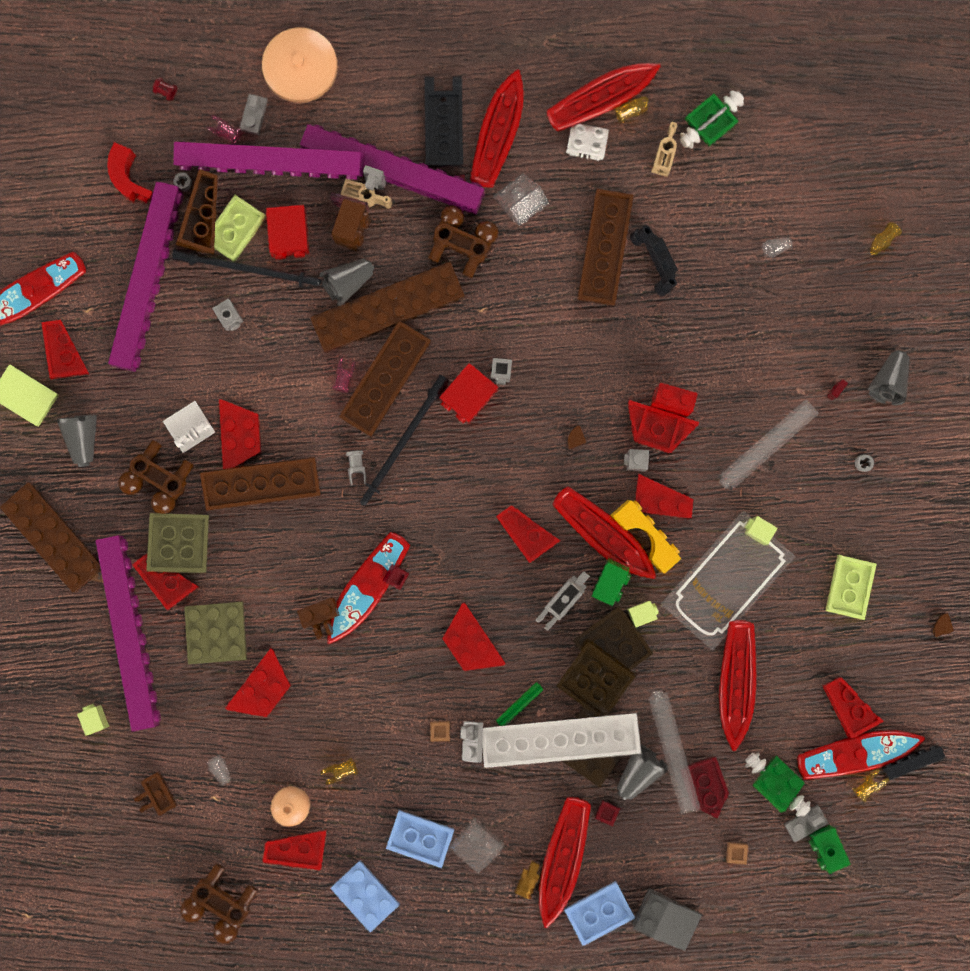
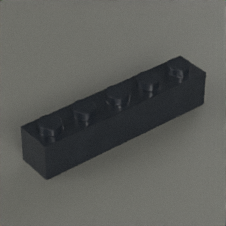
M934 744L926 750L921 749L916 754H909L906 758L896 760L895 763L886 764L881 768L885 778L890 781L946 757L941 746Z

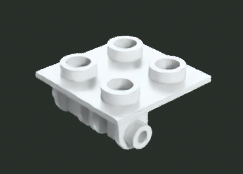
M583 124L572 126L566 153H569L570 156L578 157L581 153V158H583V154H587L586 159L591 155L590 159L603 160L609 129Z
M196 401L163 421L174 438V443L183 453L216 433Z

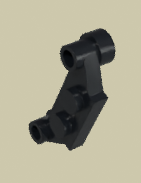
M645 225L641 229H636L632 232L630 240L636 246L645 244L661 277V280L654 286L655 291L659 296H665L677 284L675 274L678 269L663 238H659L652 233L651 228Z

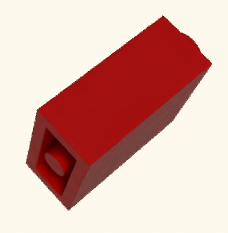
M295 205L266 208L269 252L271 256L275 257V259H286V256L301 258L305 257V254H310L305 206Z
M469 363L439 397L442 402L440 405L448 412L450 410L455 412V417L464 424L466 422L470 424L498 391V386Z
M660 382L654 389L650 407L686 418L694 410L698 393Z

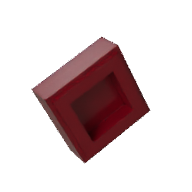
M844 379L838 381L827 394V397L831 401L836 399L848 385V382Z
M392 564L383 581L401 590L409 573Z
M602 800L594 818L613 827L621 808Z

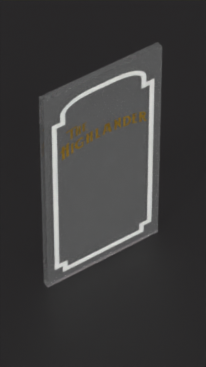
M744 510L660 604L712 651L727 636L729 622L741 620L796 557L774 537H772L768 545H762L744 534L746 531L744 527L747 521L752 518Z

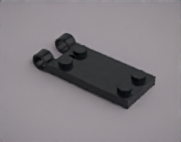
M424 76L426 165L429 167H463L462 76H453V91H434V76ZM445 98L446 102H442L441 99Z

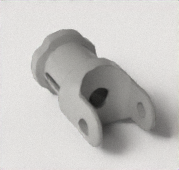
M363 451L346 453V456L349 458L350 468L348 469L351 486V475L354 473H362L364 484H366V472L362 464Z

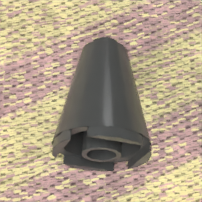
M363 258L320 272L319 276L324 278L322 285L332 300L336 299L338 301L337 305L341 306L373 275L374 266L370 260L366 261Z
M901 350L892 352L868 387V394L874 400L884 404L886 401L892 402L891 405L895 406L905 403L910 357L906 352Z
M81 415L57 419V424L73 464H77L78 467L90 466L89 462H93L97 415Z
M641 744V754H631L617 785L619 796L625 800L634 799L668 770L666 763L662 759L659 762L655 757L656 753Z

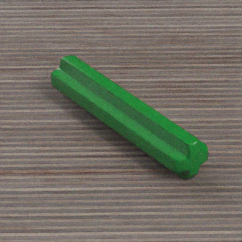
M536 682L496 720L499 726H506L543 691L541 685Z

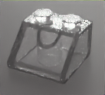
M521 174L494 195L495 200L507 215L519 226L527 222L530 217L543 210L549 204L541 186L524 174Z
M474 817L448 848L475 872L479 873L504 848V843Z

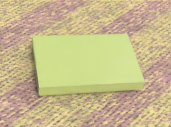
M234 195L215 222V250L235 262L267 216L237 195Z
M9 364L0 378V404L39 427L59 394Z
M837 555L825 611L865 620L877 564Z

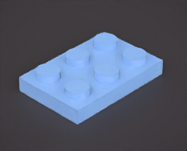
M399 810L386 849L442 868L454 829Z
M361 860L330 888L369 932L375 929L400 904Z
M616 881L564 908L583 946L635 919Z

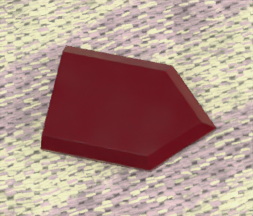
M709 757L681 767L679 770L692 806L718 819L721 809L729 796V791L717 757Z

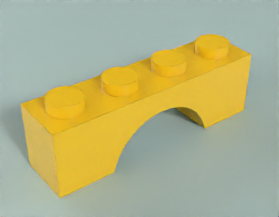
M627 500L611 516L624 530L640 528L647 533L651 541L649 559L660 573L665 574L682 559L678 555L680 551L675 545H670L666 541L667 536L660 529L657 531L653 526L655 522L650 516H645L641 512L642 507L638 502Z

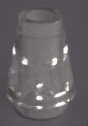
M789 237L769 239L762 244L763 253L767 258H774L792 247V241Z
M217 755L206 762L208 765L207 769L221 786L232 780L225 758H222L221 755Z

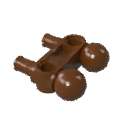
M447 206L441 212V222L435 229L432 239L434 246L428 259L438 263L445 248L454 250L469 258L462 274L473 278L479 263H484L491 244L498 238V228L491 221H482L475 229V236L457 229L464 222L463 211L458 206ZM448 231L450 234L448 238L442 239L440 238V233ZM482 246L484 248L483 253H474L475 247Z
M152 440L143 454H138L131 460L128 471L120 476L118 486L124 494L134 495L142 489L143 480L161 490L152 496L151 507L155 513L168 514L175 507V499L177 500L184 493L185 486L187 485L185 479L194 465L184 459L176 473L168 472L154 463L153 459L162 445ZM145 463V469L138 471V465ZM177 482L178 488L175 491H170V485Z
M215 863L207 877L201 878L190 897L182 902L180 914L187 922H197L204 916L205 908L221 918L213 928L214 938L219 943L229 944L236 939L238 928H240L250 912L249 905L258 889L248 884L239 899L234 898L217 887L216 883L225 868ZM201 887L208 890L207 897L200 895L199 889ZM239 909L242 913L241 918H234L232 910Z

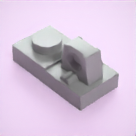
M248 95L239 128L241 132L259 136L268 102L267 98Z
M365 165L363 173L366 189L372 191L384 190L386 185L384 172Z
M464 721L460 736L463 739L462 761L482 762L483 723Z
M816 805L805 816L795 817L784 823V826L793 842H797L827 825L828 821L820 807Z

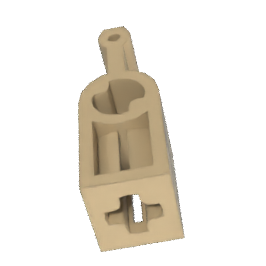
M672 122L668 128V137L660 142L652 173L667 177L669 175L677 147L676 141L672 138L677 128V123ZM665 146L670 148L669 151L664 149Z
M345 179L341 192L342 200L344 198L365 205L364 202H367L369 207L376 203L385 206L387 209L391 208L392 201L389 196L376 195L374 190L366 189L365 184ZM370 194L371 198L365 199L364 195Z

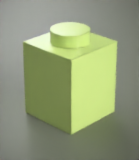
M756 516L747 521L744 527L746 528L744 534L762 545H768L778 528Z
M646 601L627 609L634 627L657 620L656 615L659 614L655 603L652 604L651 601Z
M94 704L82 708L83 712L77 714L85 736L109 727L101 705L96 707Z

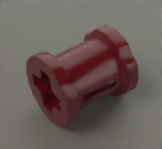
M159 77L154 82L152 92L155 94L159 93L165 96L168 101H172L177 94L178 87L164 82L163 78Z

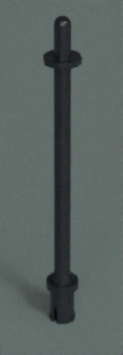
M174 248L172 254L173 260L188 262L189 265L203 263L298 282L301 288L304 283L316 286L321 284L319 278L305 276V271L303 270L299 275L202 256L196 250L186 251Z
M439 375L433 386L427 390V399L371 485L369 483L365 484L368 489L360 500L362 506L368 504L375 492L380 494L377 488L432 403L437 399L440 400L439 397L447 383H449V380L444 376Z

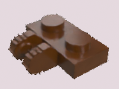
M333 597L297 610L302 628L307 629L313 626L314 635L318 640L323 637L319 625L324 622L325 631L329 636L334 633L330 619L338 617L340 614Z
M160 771L140 781L146 792L133 798L135 802H139L144 797H149L151 803L142 806L139 809L141 813L154 807L158 816L178 806Z

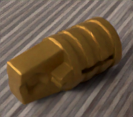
M531 861L528 870L523 869L519 884L514 891L516 894L531 899L533 889L540 875L536 874L540 866L539 863Z

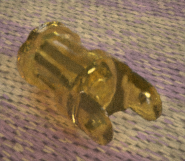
M648 98L633 99L625 106L615 107L618 121L622 124L626 119L640 116L641 113L648 110Z
M889 222L887 228L875 236L870 252L873 255H877L881 250L888 248L891 245V241L896 236L902 234L900 227L893 222Z
M352 757L339 765L333 764L320 771L321 774L331 772L335 776L325 782L326 785L339 782L343 777L351 774H358Z
M879 769L865 778V782L858 788L852 789L864 803L867 802L866 799L874 792L880 791L889 782V778L884 779L881 783L873 781V778L880 772Z

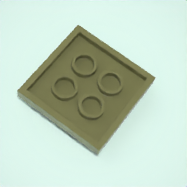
M150 513L146 571L207 573L209 515Z
M244 602L184 606L188 665L247 660Z

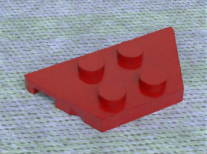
M219 399L223 469L234 468L262 453L259 415L252 411Z
M632 400L628 401L635 443L671 454L699 425L697 421Z
M465 602L462 603L442 639L464 671L504 666L506 663Z
M269 649L225 707L226 710L262 717L269 716L291 687L284 669L275 655L274 649Z

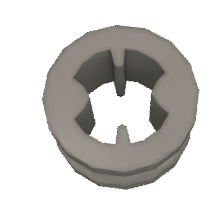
M181 172L175 175L174 185L178 186L182 192L188 191L192 187V180L188 174ZM184 178V180L187 179V181H185L186 185L184 186L180 184V179Z
M859 455L855 459V467L859 471L867 472L874 466V460L869 455ZM866 458L868 460L866 462H869V465L862 468L860 461Z

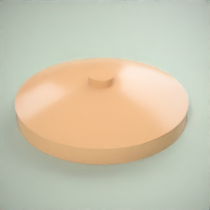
M292 28L275 36L267 45L263 54L262 70L268 86L276 95L290 102L305 103L321 97L330 89L337 74V59L332 45L323 35L307 28Z

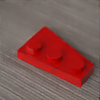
M62 321L41 322L49 378L58 379L89 374Z
M638 474L635 501L642 507V513L692 518L694 499Z
M512 505L496 516L529 563L561 541Z
M147 554L132 564L167 611L199 588V586L177 572H147Z
M838 677L822 686L848 739H853L884 722L871 710L872 708L858 697V694L842 677Z
M327 829L266 841L262 863L321 870Z

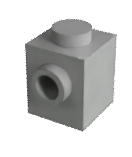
M229 298L212 308L227 331L236 330L241 326L240 323L244 322Z
M493 358L491 381H495L494 383L498 385H506V382L510 383L512 360Z
M629 449L627 454H624V465H627V471L646 472L648 470L649 450Z

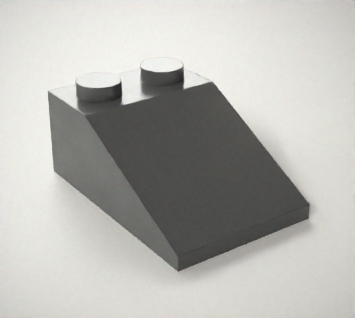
M648 888L632 925L635 930L653 939L685 951L702 914Z

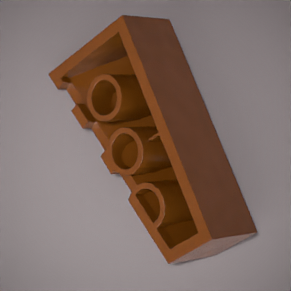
M199 169L175 245L189 250H196V252L214 254L218 175Z

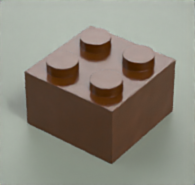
M343 198L331 233L336 245L357 251L358 246H362L364 229H368L370 224L366 205Z

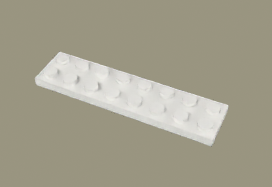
M637 713L483 728L484 768L641 754Z

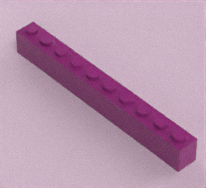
M316 124L314 126L307 125L299 144L301 149L364 153V167L366 165L383 171L386 182L445 204L458 206L460 209L477 215L484 197V188L478 183L472 182L470 184L459 176L451 177L442 170L437 169L435 171L429 169V166L426 164L413 163L411 159L404 156L399 158L388 150L380 151L374 145L361 144L352 137L347 139L336 131L328 132Z
M174 142L173 165L180 166V170L190 171L192 167H198V171L201 169L210 172V168H217L216 172L228 173V169H235V173L246 174V170H253V174L265 175V171H272V175L283 176V172H290V176L302 177V173H308L309 177L320 178V174H326L327 178L339 179V175L346 176V179L357 180L358 176L363 177L364 153L356 151Z
M156 181L108 362L113 367L135 372L136 368L140 366V352L145 347V333L150 328V314L155 309V295H158L160 290L159 280L164 275V261L169 256V242L174 237V223L178 221V208L184 198L178 186Z
M120 535L98 539L95 541L131 731L156 727L159 725V721H161L160 711L156 709L157 694L152 688L154 678L152 672H149L148 667L150 657L148 652L145 651V634L141 631L143 620L141 615H138L137 610L139 600L137 595L134 594L133 589L136 584L134 577H131L130 573L132 563L131 559L127 557L126 552L128 550V542L124 539V536Z

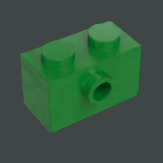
M608 558L592 591V597L613 606L615 601L619 602L623 594L620 590L623 584L627 585L631 578L629 567Z
M829 824L809 834L811 840H808L813 852H817L819 858L816 860L821 870L824 869L828 874H831L851 865L833 826Z

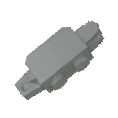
M583 571L578 578L574 575L569 578L545 605V609L536 618V621L539 623L550 612L554 617L545 625V629L548 631L585 592L586 586L584 582L590 576Z

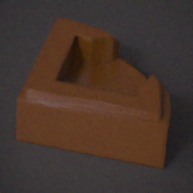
M580 425L576 426L569 434L568 450L587 443Z
M948 613L938 617L933 627L934 637L954 632Z

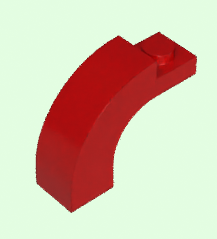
M114 142L107 161L111 182L129 201L134 203L138 199L146 204L151 202L153 192L134 184L130 179V168L136 155L131 149Z

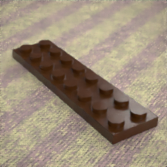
M450 261L312 316L310 319L324 353H327L395 326L398 321L405 322L464 298L465 295Z

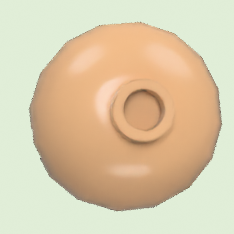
M288 786L275 794L270 809L276 822L282 826L291 827L300 824L306 819L311 804L304 790L295 786Z

